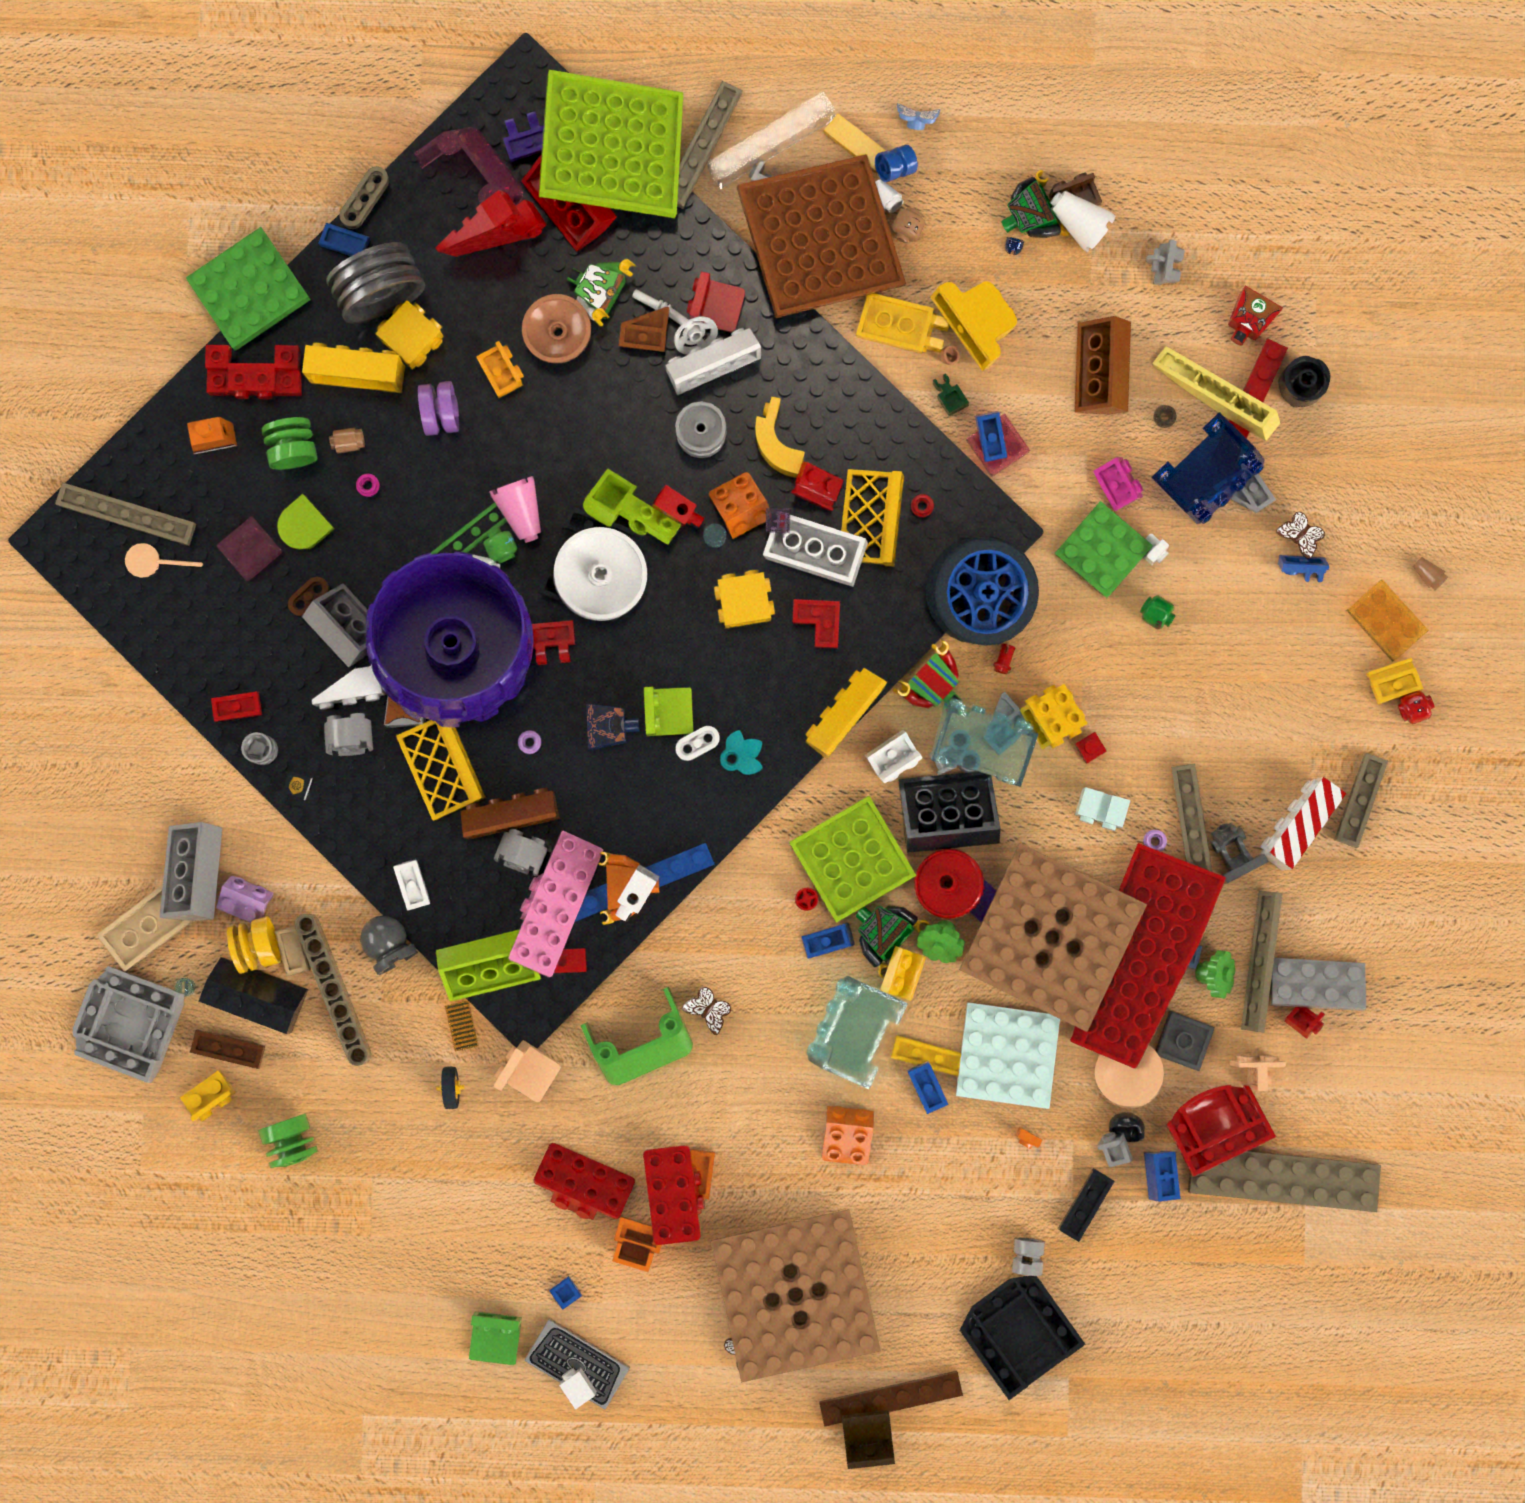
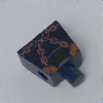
M586 704L589 750L626 743V732H640L639 718H625L624 708Z

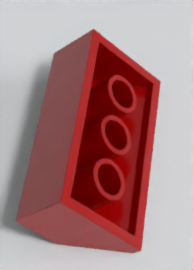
M541 156L521 181L576 252L605 232L617 217L607 207L539 197Z

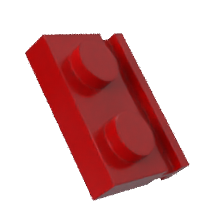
M802 462L795 481L796 486L791 493L827 511H833V503L837 500L844 480L809 462Z

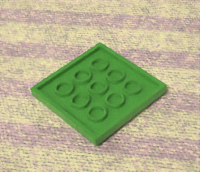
M259 227L186 277L235 351L311 300L262 227Z

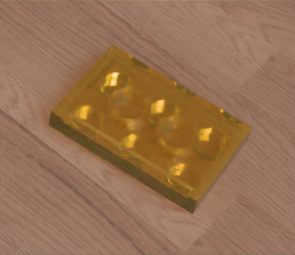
M1383 579L1379 580L1346 610L1392 662L1429 631Z

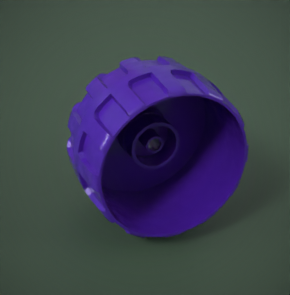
M459 551L433 555L427 553L415 557L414 561L397 571H392L383 580L382 588L377 594L374 603L369 605L367 611L366 648L374 676L386 695L398 704L407 715L416 720L423 717L436 721L442 727L449 728L460 727L461 722L471 720L485 721L498 714L499 706L506 700L515 698L525 683V677L533 653V629L523 597L512 586L508 575L496 565L491 566L484 561L474 558L470 553ZM448 640H456L457 644L454 647L449 648L445 646Z

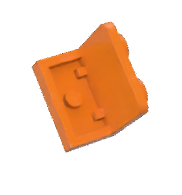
M748 472L733 478L709 492V497L722 516L732 539L768 520V514L771 510L767 500Z
M827 1106L822 1159L830 1162L867 1165L873 1135L874 1111Z

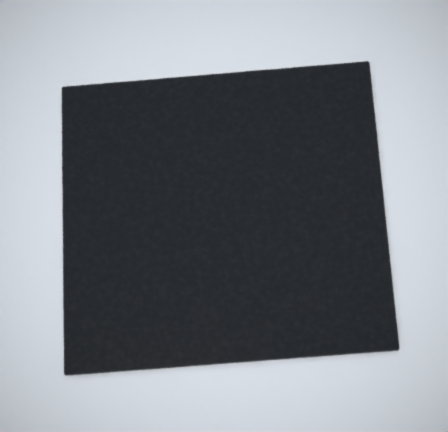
M524 33L385 169L389 176V184L360 227L356 229L345 227L340 220V214L330 223L368 236L370 242L367 249L390 242L406 244L410 255L414 259V266L418 268L420 277L425 283L423 292L411 304L417 303L425 311L423 315L428 320L431 318L436 320L442 327L440 331L444 337L440 346L435 350L431 349L426 355L427 358L421 366H415L412 370L404 363L405 371L402 393L313 384L302 373L305 346H313V343H323L329 348L343 345L350 347V350L358 351L359 348H369L376 353H382V350H390L378 339L375 333L378 331L377 327L384 320H388L393 313L365 323L352 324L344 320L342 312L337 306L338 300L333 297L326 279L338 264L351 256L321 247L318 243L323 232L322 230L288 264V267L311 300L235 351L232 348L231 363H275V345H298L301 348L302 396H272V399H259L258 396H249L248 399H237L235 396H210L207 393V369L205 368L206 345H229L231 347L220 330L65 482L66 484L194 522L196 527L189 546L57 506L55 503L60 488L10 536L8 541L382 915H388L397 919L404 926L407 935L406 939L411 944H414L416 949L437 970L436 950L520 930L524 921L520 919L523 913L520 911V908L525 898L529 899L532 892L529 890L530 884L534 877L537 878L544 873L559 834L562 831L602 848L603 852L626 855L644 868L706 843L715 865L659 887V893H650L639 913L632 915L628 922L618 920L611 924L603 925L602 922H606L608 917L605 913L600 914V912L574 922L563 949L586 948L587 972L553 973L551 977L540 974V980L466 998L513 1046L517 1048L524 1040L538 1049L824 758L806 743L808 737L805 734L813 724L818 726L823 720L820 718V715L827 706L832 708L837 701L834 698L842 688L847 690L851 685V682L848 680L856 670L861 672L865 668L887 682L882 692L858 720L859 722L932 648V644L935 645L946 634L932 618L926 598L928 575L933 563L940 554L951 545L971 538L1004 540L1025 553L1043 535L1044 531L815 309L776 318L756 252L694 192L691 193L684 209L677 207L675 218L610 208L617 216L605 232L576 252L521 182L542 153L510 162L503 138L509 136L505 120L513 118L518 133L531 129L526 114L535 111L539 125H544L548 71L555 70L569 73L532 36ZM376 178L374 183L378 184L382 179ZM498 190L508 193L515 206L524 199L533 202L547 226L541 229L542 233L535 238L457 257L438 252L435 248L453 230L458 232L464 226L462 221L466 217L472 219L478 213L476 208ZM364 196L361 201L367 202L369 197ZM351 215L349 217L350 221H354L356 219V215ZM624 259H629L636 265L628 269L633 273L631 277L623 274L625 275L626 283L608 314L609 318L606 317V319L602 318L600 320L603 326H599L596 321L590 319V339L580 355L568 362L548 363L540 360L530 352L522 335V323L527 310L535 301L547 295L562 294L576 300L574 291L577 285L567 280L573 268L585 273L589 264L622 262ZM702 271L710 273V278L713 281L740 287L745 290V297L736 330L741 328L744 330L751 329L761 346V359L677 395L665 365L669 364L668 361L674 357L681 356L683 358L687 356L680 353L674 344L675 333L681 325L669 317L665 352L619 346L621 323L655 311L654 308L632 297L635 289L658 301L663 300V303L667 302V306L669 304L672 305L674 310L689 320L690 314L687 313L689 300H694L696 293L692 291L695 278H700ZM561 329L555 331L556 336H560L563 333ZM684 329L681 331L679 339L683 336ZM705 329V334L702 337L704 340L708 337L710 329ZM718 330L716 339L722 337L724 340L732 335L730 332ZM500 341L502 347L507 345L513 356L510 358L512 365H518L524 376L521 378L523 386L501 398H498L476 356L495 347V342ZM684 344V346H686V347H693V346H696V345H697V344H694V345ZM451 381L458 403L459 431L446 433L440 419L439 433L426 436L419 409L418 385L431 384L435 389L437 397L439 382ZM771 397L781 399L774 426L778 440L788 448L805 452L803 462H809L844 480L837 500L833 503V511H827L792 494L791 492L796 486V478L776 471L762 457L756 442L757 416L766 418V416H762L765 403H770ZM700 401L711 403L720 409L725 417L727 431L725 444L720 451L706 458L693 457L683 451L678 443L675 427L677 416L682 409L691 403ZM221 417L233 423L237 446L198 454L193 453L187 423ZM284 418H308L311 424L309 430L312 431L313 435L306 441H311L315 444L318 459L311 464L285 470L271 469L266 452L274 446L264 444L265 436L262 435L261 428L267 423ZM354 427L362 429L365 447L360 448L358 451L338 454L336 449H331L329 436H333L334 430ZM702 427L698 428L699 432L704 431ZM607 469L637 486L634 496L650 506L660 490L667 485L695 503L697 506L694 511L704 517L698 530L687 523L680 527L668 545L648 532L645 534L647 535L650 561L647 566V582L644 592L637 604L614 622L610 620L597 621L581 617L571 611L563 602L538 593L570 506L584 510L583 503L585 498ZM848 469L881 472L902 471L904 483L895 567L885 566L884 564L861 563L854 586L852 587L767 560L763 553L770 535L768 520L732 539L722 516L709 497V492L733 478L748 472L767 500L771 511H788L789 515L841 531ZM372 474L379 480L380 487L374 496L365 497L358 492L356 482L361 475ZM853 475L852 485L856 490H859L867 481L863 476ZM533 476L535 481L541 533L537 534L538 539L525 543L524 539H518L508 522L500 527L501 532L510 531L518 549L514 553V558L500 563V569L508 575L512 586L523 597L532 624L573 620L575 645H568L570 662L561 663L559 659V646L545 647L547 664L538 665L536 663V650L533 649L525 683L518 695L513 699L506 700L499 706L498 714L485 721L471 720L461 722L460 727L455 728L486 797L484 800L475 802L479 803L480 807L489 805L488 801L492 799L502 798L503 801L512 800V795L525 793V796L534 795V790L548 788V791H554L560 819L516 829L522 832L525 838L531 840L532 837H536L545 841L544 845L548 851L538 876H533V871L524 874L503 865L505 861L501 858L498 862L494 860L504 832L474 839L464 838L461 811L466 810V807L435 821L432 820L396 735L416 726L389 728L384 725L388 698L386 693L379 696L380 700L366 702V699L356 700V704L346 706L342 702L333 704L334 707L330 709H320L319 706L317 707L312 704V699L349 672L357 668L369 667L370 663L367 655L362 660L348 667L303 617L294 615L288 607L289 598L309 579L321 577L328 582L330 590L344 584L368 610L369 605L374 603L377 594L382 588L383 580L392 571L399 570L401 567L414 561V558L417 556L431 553L491 506L494 500L489 491L495 489L496 493H498V488L522 479H526L528 483L527 478ZM879 477L872 484L881 492L887 487L888 478ZM367 482L364 485L365 489L372 487L371 482ZM869 486L860 495L868 503L877 493ZM302 494L306 496L334 528L332 532L310 549L291 548L281 539L277 528L281 513ZM919 494L930 496L934 502V509L927 517H918L911 510V502ZM856 496L850 501L849 507L856 513L865 504ZM879 498L870 507L878 515L885 509V502ZM921 502L918 504V508L925 510L927 505ZM498 506L439 553L461 552L504 518ZM677 507V512L680 515H684V510L681 507ZM867 508L857 517L866 525L875 516ZM491 513L498 514L499 518L496 522H492L489 519ZM621 515L614 521V523L630 528L629 520ZM772 518L769 519V530L772 529V522H774ZM853 519L847 525V531L853 535L862 528L856 519ZM877 520L867 529L874 537H877L883 531V526ZM478 527L481 531L480 535L473 536L471 533L472 528ZM866 531L859 535V537L866 538L868 543L873 540ZM486 539L468 553L489 558L483 545ZM460 541L463 545L462 549L455 550L453 548L454 542ZM145 543L157 550L160 559L202 562L203 566L159 564L154 574L149 577L140 578L128 571L125 565V557L131 547L136 544ZM876 543L865 551L870 558H880V548ZM980 554L977 570H989L987 554ZM971 557L965 561L968 566H970ZM996 558V563L998 567L1000 564H1002V562ZM750 570H758L759 573L764 572V578H769L771 592H767L768 601L773 600L775 614L771 615V621L725 628V623H720L718 609H722L721 600H716L714 587L718 586V580L722 579V576L726 574H735L738 577L744 576V572ZM962 573L959 577V582L962 586L967 583V575L965 573ZM322 586L315 588V593L317 594L322 591ZM950 588V595H951V594H953L955 591ZM960 597L952 602L955 612L965 609ZM794 599L840 601L838 649L816 648V625L793 623ZM304 601L298 603V609L305 607ZM450 639L445 643V646L449 648L454 647L457 641ZM644 687H654V689L691 688L693 732L704 726L714 727L720 737L718 745L693 760L685 761L677 755L676 744L681 738L689 734L647 736ZM259 692L262 715L214 722L211 698ZM586 704L624 708L625 718H639L640 732H626V743L589 750ZM363 713L366 719L371 720L372 751L366 748L364 754L339 756L338 751H332V755L326 753L324 723L327 722L328 716L339 715L341 718H350L351 714ZM436 724L428 727L425 737L437 740L439 730ZM740 730L744 740L757 739L762 741L761 751L755 758L763 767L759 772L745 775L738 770L728 771L722 767L720 756L726 749L727 738L733 732ZM525 731H534L541 738V747L533 754L524 753L518 746V738ZM258 732L273 738L278 746V754L275 760L266 765L256 764L247 760L241 750L242 742L246 736ZM710 734L704 736V741L707 743L713 739ZM410 735L403 739L408 748L415 750L420 737ZM528 738L526 745L528 747L533 746L534 740ZM423 739L419 752L430 756L435 743ZM438 745L434 758L445 762L449 754L447 748ZM686 745L683 751L688 754L692 751V747ZM417 755L414 763L416 769L425 771L429 759ZM733 755L728 756V763H735L736 757ZM433 760L428 773L440 777L444 764ZM448 766L443 779L455 783L458 776L456 769ZM289 771L313 778L306 800L282 793ZM426 776L423 785L426 790L434 793L438 780ZM442 782L437 794L449 799L453 785ZM457 787L452 800L462 803L469 799L465 790ZM438 797L435 798L433 808L436 814L444 811L447 804L446 800ZM451 803L449 808L455 806L456 804ZM605 855L601 856L600 863L605 862ZM410 860H417L430 904L407 911L393 866ZM597 865L587 891L607 883L606 866Z

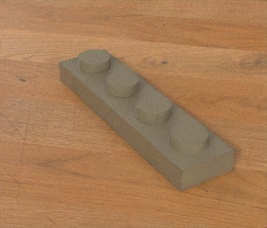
M1364 753L1334 839L1335 841L1354 848L1359 847L1388 760Z

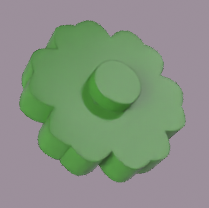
M942 920L938 924L926 925L925 930L919 932L917 947L923 949L922 954L930 960H940L942 963L956 962L957 957L963 955L965 941L959 938L960 934L955 930V925L952 922Z
M1217 950L1215 955L1211 956L1210 961L1198 963L1195 971L1196 979L1201 981L1202 984H1207V989L1211 990L1212 997L1225 999L1227 993H1231L1234 985L1235 961L1231 959L1230 952Z

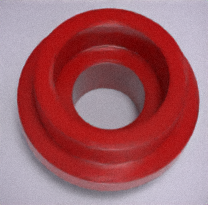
M925 494L915 496L911 502V510L918 517H927L934 509L932 498ZM923 502L927 505V508L920 510L918 504Z

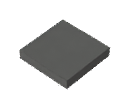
M1169 1011L1156 1052L1161 1058L1200 1071L1215 1027Z

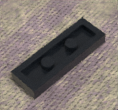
M1093 1168L1059 1225L1058 1230L1079 1242L1115 1181Z

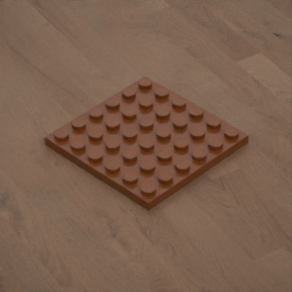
M867 154L738 184V195L776 318L905 286L904 274Z

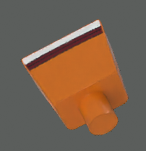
M221 417L187 423L194 454L237 446L232 422Z

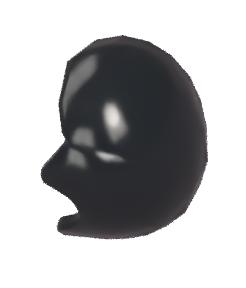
M1122 1112L1116 1114L1110 1120L1109 1132H1115V1134L1124 1133L1127 1142H1138L1144 1139L1145 1126L1142 1119L1130 1112Z

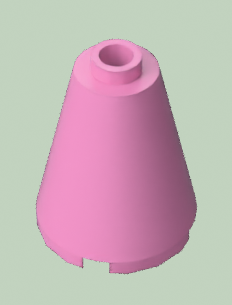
M533 476L527 478L528 483L526 479H522L498 488V493H496L495 489L489 491L492 499L518 539H524L525 543L538 539L537 534L541 533Z

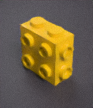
M406 300L404 304L400 303L395 307L393 315L388 320H384L377 327L378 331L375 334L382 343L391 351L396 352V355H399L400 359L413 370L415 366L419 367L424 363L427 358L426 355L431 349L435 350L440 346L444 336L440 331L442 327L433 318L428 320L423 315L425 311L417 303L412 305Z
M750 570L744 572V576L738 577L735 574H726L722 576V579L718 580V586L714 587L716 600H721L722 609H718L720 623H725V628L771 621V615L775 614L773 600L768 601L767 592H771L769 578H764V572L759 573L758 570Z
M1053 684L1043 690V696L1038 697L1035 694L1025 700L1026 705L1019 709L1042 750L1048 746L1054 749L1063 744L1064 740L1062 738L1066 736L1072 739L1082 733L1080 728L1088 724L1083 711L1078 708L1073 699L1072 692L1067 689L1065 684L1057 688Z

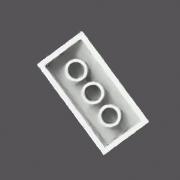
M738 329L731 333V337L724 340L722 337L717 338L708 347L703 349L702 347H697L689 352L690 355L683 358L677 356L668 361L669 364L665 366L677 395L761 359V346L751 329Z

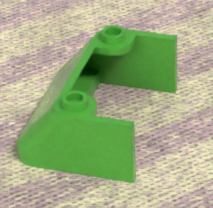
M669 987L663 990L672 1011L663 1015L659 1021L662 1037L619 1055L617 1048L611 1042L603 1041L597 1044L588 1022L581 1025L592 1054L610 1084L621 1085L685 1057L691 1052L693 1048L692 1039Z

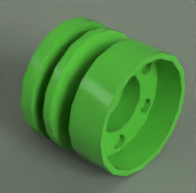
M284 418L267 423L261 428L262 435L265 436L264 444L274 446L266 452L271 469L285 470L311 464L318 459L315 444L311 441H306L313 435L312 431L309 430L311 424L308 418Z
M306 1113L258 1130L262 1145L274 1143L275 1146L274 1149L266 1153V1157L275 1154L278 1156L277 1160L269 1162L270 1168L287 1167L304 1161L312 1154L318 1152L317 1146L308 1149L305 1147L306 1143L314 1141V1137L302 1138L301 1133L310 1129Z

